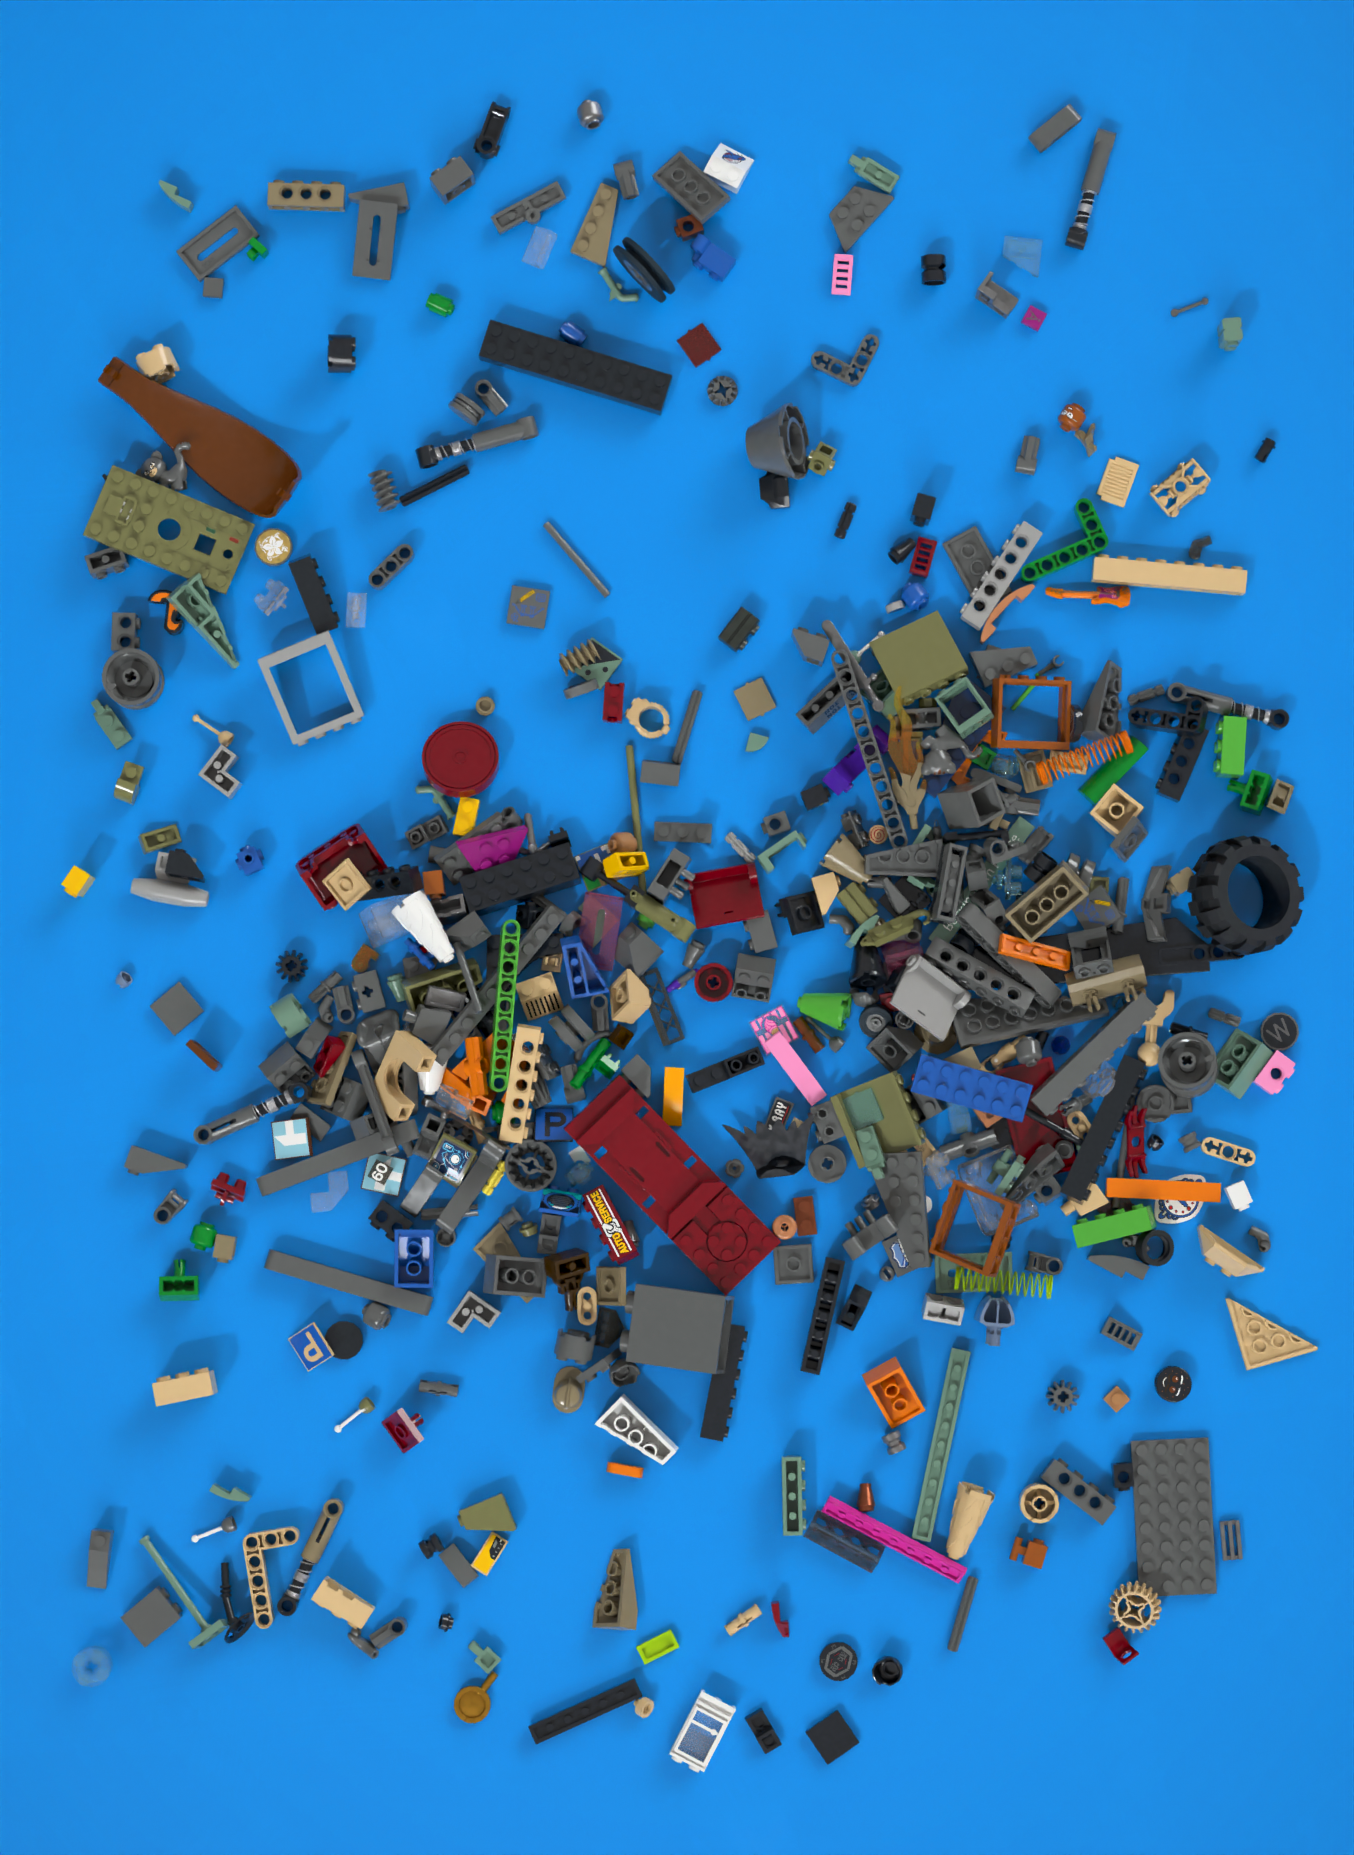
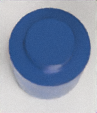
M572 321L564 322L559 329L561 338L578 347L583 344L588 336L584 333L585 330Z

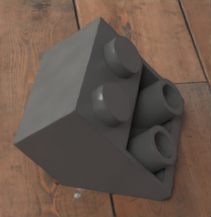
M798 627V629L793 628L791 637L803 661L822 667L830 640L827 639L826 635L816 633V635L808 633L809 630Z
M738 953L731 996L769 1003L776 959Z
M288 1041L258 1066L266 1078L282 1094L292 1084L297 1082L307 1083L316 1075L314 1070Z
M637 1054L621 1069L623 1072L621 1077L628 1084L632 1082L636 1086L634 1090L642 1098L644 1096L649 1098L651 1096V1068Z
M342 1076L331 1106L321 1105L320 1109L348 1121L362 1117L369 1102L363 1084Z
M911 1085L904 1088L905 1092L907 1091L910 1094L912 1100L910 1104L912 1109L917 1111L919 1116L917 1121L919 1124L950 1107L946 1101L911 1092Z

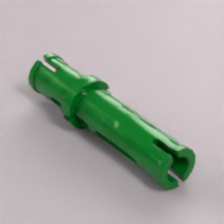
M601 1038L586 1061L578 1067L576 1075L569 1082L574 1089L579 1090L585 1080L591 1077L593 1069L611 1046L607 1039Z

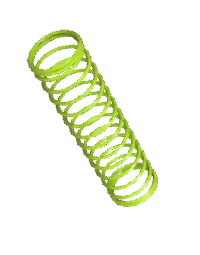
M956 1266L954 1289L958 1290L963 1272V1290L965 1291L970 1273V1289L972 1292L977 1272H975L972 1286V1270L968 1269L965 1283L964 1267L962 1266L960 1270V1266ZM999 1270L996 1287L995 1277H993V1293L995 1294L997 1291L998 1281L1000 1277L1001 1294L1003 1295L1008 1275V1293L1009 1295H1011L1014 1279L1016 1276L1017 1296L1020 1292L1023 1277V1292L1024 1297H1026L1031 1276L1032 1298L1035 1294L1037 1279L1039 1283V1298L1042 1297L1046 1278V1297L1047 1299H1051L1053 1275H1049V1279L1047 1274L1044 1275L1041 1288L1040 1274L1038 1273L1035 1279L1033 1289V1276L1032 1273H1030L1028 1276L1026 1291L1024 1272H1022L1019 1287L1017 1272H1014L1011 1289L1009 1271L1006 1272L1004 1285L1002 1282V1270ZM978 1273V1292H979V1293L981 1292L982 1284H983V1279H984V1275H982V1280H981V1285H980V1273ZM985 1276L986 1293L989 1292L992 1277L989 1278L987 1288V1276Z

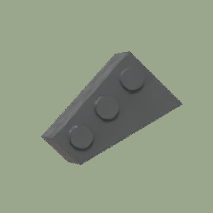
M1030 646L974 651L968 654L983 689L993 686V678H999V675H1011L1013 677L1036 667L1038 664Z

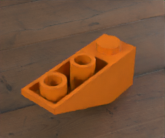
M446 1067L441 1085L467 1108L486 1116L492 1108L498 1092L488 1087V1095L471 1097L469 1078L464 1080L452 1073V1069Z

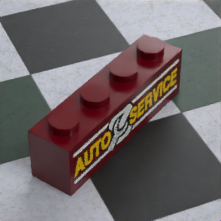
M603 1184L583 1194L582 1196L585 1201L582 1204L586 1212H591L593 1218L590 1220L595 1229H600L602 1234L599 1237L603 1245L608 1244L610 1248L608 1254L612 1262L617 1261L620 1266L640 1255Z

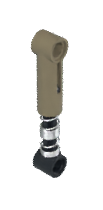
M331 1498L324 1504L301 1554L303 1561H300L301 1565L294 1574L292 1584H289L290 1588L286 1590L287 1592L283 1594L277 1604L279 1613L284 1616H290L297 1610L299 1598L301 1597L300 1592L302 1588H305L304 1584L308 1582L309 1573L312 1572L313 1565L319 1563L344 1511V1504L339 1498ZM331 1503L338 1505L339 1510L337 1513L330 1512L329 1505ZM327 1518H330L323 1535L320 1534ZM284 1601L292 1602L293 1608L291 1610L284 1609Z

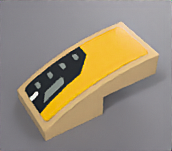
M492 1531L471 1564V1567L487 1576L509 1541Z

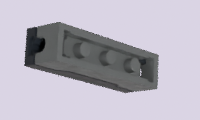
M952 843L942 846L928 921L944 925L955 922L968 847Z

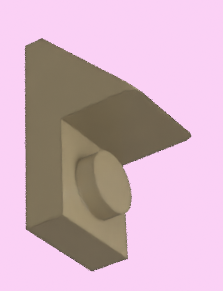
M1277 779L1265 806L1285 814L1294 786Z

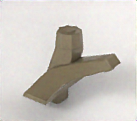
M1095 423L1090 425L1087 434L1082 430H1078L1074 435L1084 445L1088 457L1097 450V446L1093 442Z

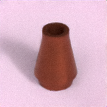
M871 1483L859 1484L860 1488L856 1507H858L860 1512L874 1511V1506L876 1505Z

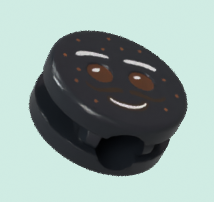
M1167 1366L1157 1373L1154 1386L1157 1394L1162 1399L1168 1402H1179L1189 1395L1192 1382L1189 1374L1184 1369L1177 1366Z

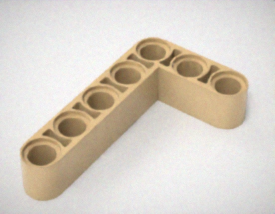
M287 1526L252 1532L243 1539V1550L256 1625L261 1629L268 1628L274 1622V1611L264 1550L295 1544L300 1538V1532L297 1527ZM289 1530L295 1533V1540H288L286 1532ZM268 1534L276 1536L274 1544H270L267 1541ZM249 1537H254L257 1540L255 1547L248 1545ZM251 1557H258L260 1559V1565H252ZM258 1575L263 1578L262 1585L254 1583L255 1576ZM264 1595L266 1597V1604H259L257 1596ZM262 1614L269 1616L270 1621L268 1624H263L260 1621Z

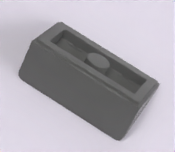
M300 1103L290 1119L309 1117L311 1135L321 1142L332 1126L303 1103Z

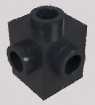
M525 902V905H517L516 921L519 923L520 928L528 930L544 911V908L537 907L535 902Z

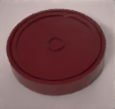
M464 721L445 724L436 729L424 744L422 764L425 776L437 791L447 796L463 798L476 795L489 787L498 773L499 753L497 744L492 735L477 724Z

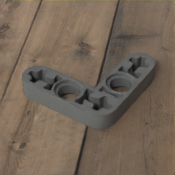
M866 335L850 365L822 351H817L812 355L811 365L815 369L849 386H857L861 383L878 349L879 340L875 335ZM874 340L873 344L875 347L871 346L868 353L864 352L867 348L866 341ZM822 356L823 361L828 363V360H831L828 370L824 369L826 365L823 363L817 365L814 358ZM865 356L867 363L859 365L856 361L857 357ZM839 364L842 367V371L839 374L833 373L831 371L832 365ZM856 368L860 369L857 373L858 380L850 381V376L848 375H853Z

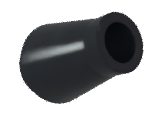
M908 538L890 548V552H888L889 558L897 565L903 563L916 547V543L911 538Z

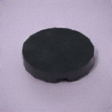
M339 1321L327 1330L325 1340L335 1354L333 1357L350 1359L361 1350L363 1334L354 1323Z

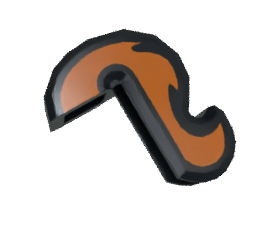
M157 590L149 596L148 602L166 605L164 629L170 635H178L184 629V622L182 619L178 620L181 614L166 599L172 591Z

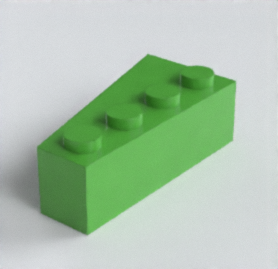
M1143 1203L1131 1206V1210L1127 1211L1124 1208L1114 1210L1113 1214L1106 1216V1213L1094 1216L1095 1219L1089 1221L1087 1218L1076 1220V1224L1072 1225L1077 1248L1156 1228L1157 1225L1151 1204L1143 1206Z

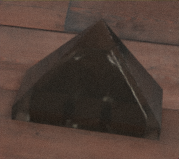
M600 1307L595 1331L596 1346L609 1348L621 1336L623 1329H625L616 1310Z

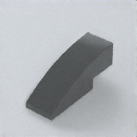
M1089 1255L1086 1258L1121 1278L1127 1272L1143 1280L1150 1267L1139 1261L1115 1255Z

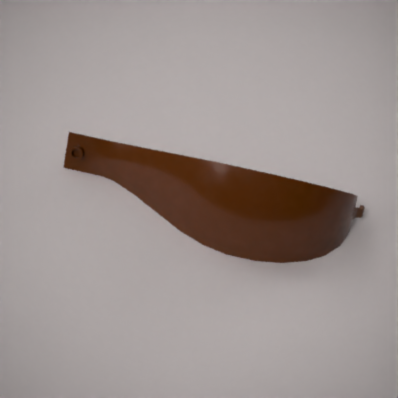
M117 356L113 357L110 363L106 365L98 379L100 384L129 404L173 451L177 444L189 442L191 448L181 451L185 463L214 490L246 511L260 517H275L290 500L299 485L302 473L291 456L270 438L242 420L149 379Z

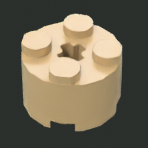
M157 344L152 347L151 351L140 353L135 357L139 372L160 384L175 377V371H180L171 349L164 347L163 344Z
M1029 1484L1022 1490L1019 1496L1018 1503L1021 1512L1034 1523L1048 1522L1058 1512V1496L1046 1484ZM1038 1498L1043 1501V1504H1040V1508L1034 1505Z

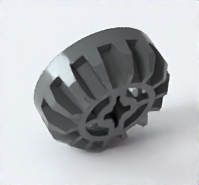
M525 1140L522 1144L517 1143L506 1156L505 1172L507 1178L516 1188L522 1191L535 1192L542 1190L553 1181L556 1175V1156L551 1148L543 1142ZM526 1153H534L533 1157L526 1158L525 1160L521 1159ZM537 1154L543 1158L545 1167L540 1166L539 1161L536 1159ZM533 1160L534 1165L541 1170L532 1169L528 1171V1167L522 1164V1162L530 1163ZM518 1165L522 1166L524 1172L527 1173L526 1178L520 1174ZM542 1173L536 1179H529L530 1174Z

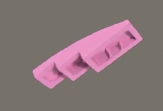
M780 1031L764 1042L811 1106L827 1095Z

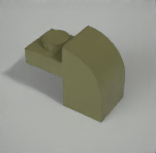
M126 761L115 786L114 798L134 805L140 790L138 785L145 768Z

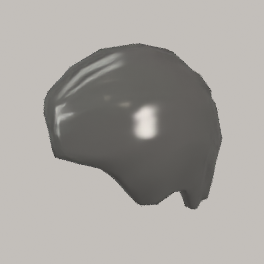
M625 1358L616 1360L609 1370L610 1381L617 1387L635 1383L637 1376L640 1375L637 1365L634 1362H627Z

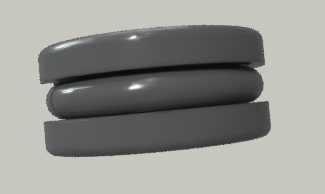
M456 393L453 400L448 404L449 408L456 415L473 426H477L478 421L485 415L480 406L461 393Z

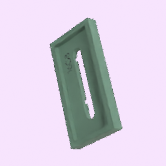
M1005 1252L999 1270H1002L1003 1285L1006 1272H1010L1011 1289L1013 1279L1012 1252ZM962 1253L956 1255L984 1266L988 1253ZM934 1255L936 1293L971 1292L970 1276L965 1291L963 1290V1277L960 1279L958 1290H955V1277L948 1276L949 1270L956 1269V1266H960L961 1269L962 1266ZM997 1274V1276L995 1277V1287H996V1282H997L998 1274ZM1008 1275L1004 1291H1008ZM976 1276L972 1292H978V1276ZM985 1276L983 1279L981 1292H986ZM987 1277V1288H988V1283H989V1278H990V1277ZM993 1277L991 1278L989 1291H993ZM1000 1277L998 1281L997 1291H1001Z

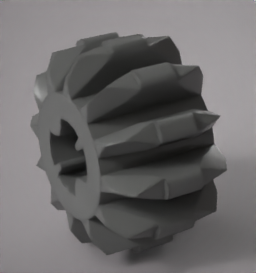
M1064 1380L1060 1381V1386H1058L1057 1382H1053L1055 1389L1048 1387L1052 1394H1046V1398H1052V1400L1047 1404L1051 1406L1056 1403L1053 1410L1057 1411L1060 1406L1061 1413H1064L1065 1406L1068 1411H1072L1069 1404L1077 1406V1403L1072 1401L1073 1398H1079V1395L1072 1394L1077 1391V1388L1073 1387L1070 1389L1071 1382H1068L1065 1386ZM1061 1391H1065L1064 1394H1067V1398H1064L1061 1402L1058 1395H1061Z

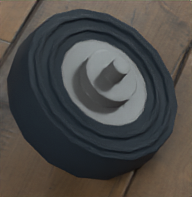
M880 1004L867 1006L861 1012L859 1018V1026L862 1032L871 1038H876L887 1026L893 1027L894 1023L891 1011Z

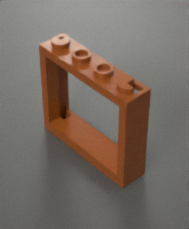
M999 675V678H993L992 714L994 718L991 719V748L1069 750L1072 681H1065V677H1053V680H1047V676H1036L1035 679H1029L1028 675H1018L1017 679L1011 678V675ZM1003 685L1059 687L1057 742L1001 740Z
M954 1179L952 1186L948 1189L949 1195L942 1206L941 1218L936 1223V1232L930 1241L932 1243L929 1252L984 1276L996 1277L1021 1204L1005 1197H1000L995 1193L963 1180ZM964 1189L1005 1205L984 1266L944 1250Z

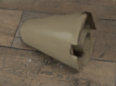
M842 833L840 835L842 840L837 839L823 858L825 861L821 859L819 864L857 883L862 884L863 881L867 883L873 875L864 874L865 859Z

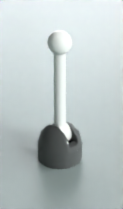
M229 1516L222 1521L220 1527L200 1535H193L191 1540L196 1543L199 1539L220 1530L227 1533L236 1531V1522L233 1516Z

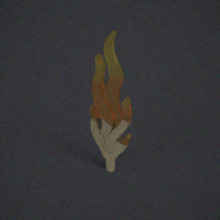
M898 686L894 696V706L901 723V739L898 742L896 738V721L892 714H888L890 720L888 749L902 777V786L898 782L893 767H889L893 794L906 810L907 815H909L910 828L918 829V808L924 798L927 787V780L923 779L920 788L917 789V784L922 774L921 767L924 763V756L919 742H916L917 760L912 752V721L901 704L902 686Z

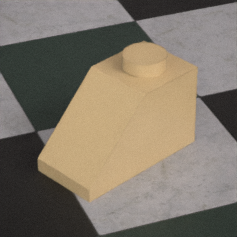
M834 872L811 878L822 916L826 915L839 891L838 887L841 886L839 876H835Z

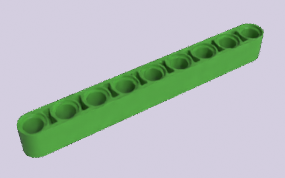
M513 919L503 922L500 931L489 1087L496 1092L504 1091L508 1087L520 939V925ZM508 923H512L515 926L513 934H509L506 931ZM507 942L512 943L514 946L512 953H507L504 949ZM505 962L512 964V970L509 973L503 970ZM504 981H508L511 985L508 992L503 991L501 988V984ZM503 1000L509 1003L507 1011H502L500 1008V1003ZM502 1019L508 1023V1027L504 1031L498 1027V1023ZM499 1039H503L506 1042V1047L503 1050L497 1047ZM499 1058L505 1062L502 1069H498L495 1066V1062ZM496 1078L503 1080V1086L500 1089L494 1086Z

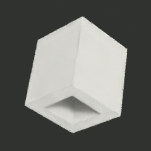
M1244 1180L1224 1188L1233 1209L1242 1211L1250 1207L1249 1203L1253 1202Z

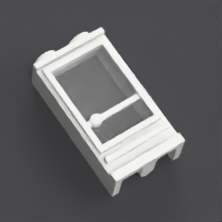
M701 1689L670 1749L671 1759L678 1763L683 1761L689 1764V1768L699 1773L700 1770L704 1772L736 1711V1706H730L722 1702L720 1698L713 1697Z

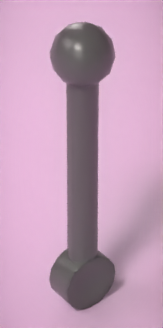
M1202 298L1201 301L1181 309H1172L1171 316L1176 317L1178 313L1202 304L1207 305L1209 301L1207 298Z

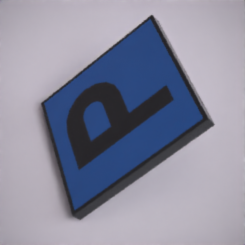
M573 1108L536 1109L534 1142H573V1138L564 1130V1127L573 1119Z

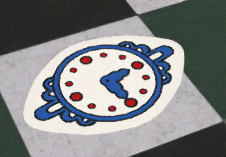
M1194 1174L1179 1175L1167 1180L1206 1182L1203 1176ZM1156 1199L1154 1208L1155 1219L1160 1223L1176 1224L1190 1220L1200 1211L1203 1202Z

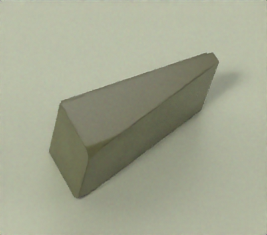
M176 824L138 836L144 855L182 842Z

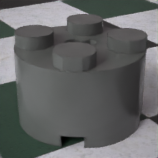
M563 1328L558 1329L554 1349L556 1359L563 1361L573 1359L577 1364L586 1365L587 1361L592 1360L596 1336L593 1335L591 1338L588 1332L576 1329H568V1332H563Z

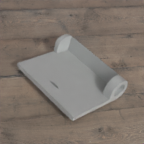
M919 954L911 955L906 961L907 966L889 1003L940 1041H944L958 1009L963 1008L968 1003L971 993Z

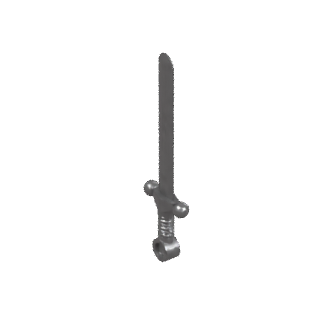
M830 620L823 621L822 629L834 648L844 649L848 653L859 689H864L873 703L872 707L875 711H883L885 708L884 702L878 699L870 686L871 682L877 679V674L872 673L867 678ZM838 653L844 662L846 658L843 653Z
M424 1095L421 1104L440 1112L441 1119L453 1118L487 1139H492L505 1149L511 1150V1147L458 1117V1109H448L434 1101L433 1097Z

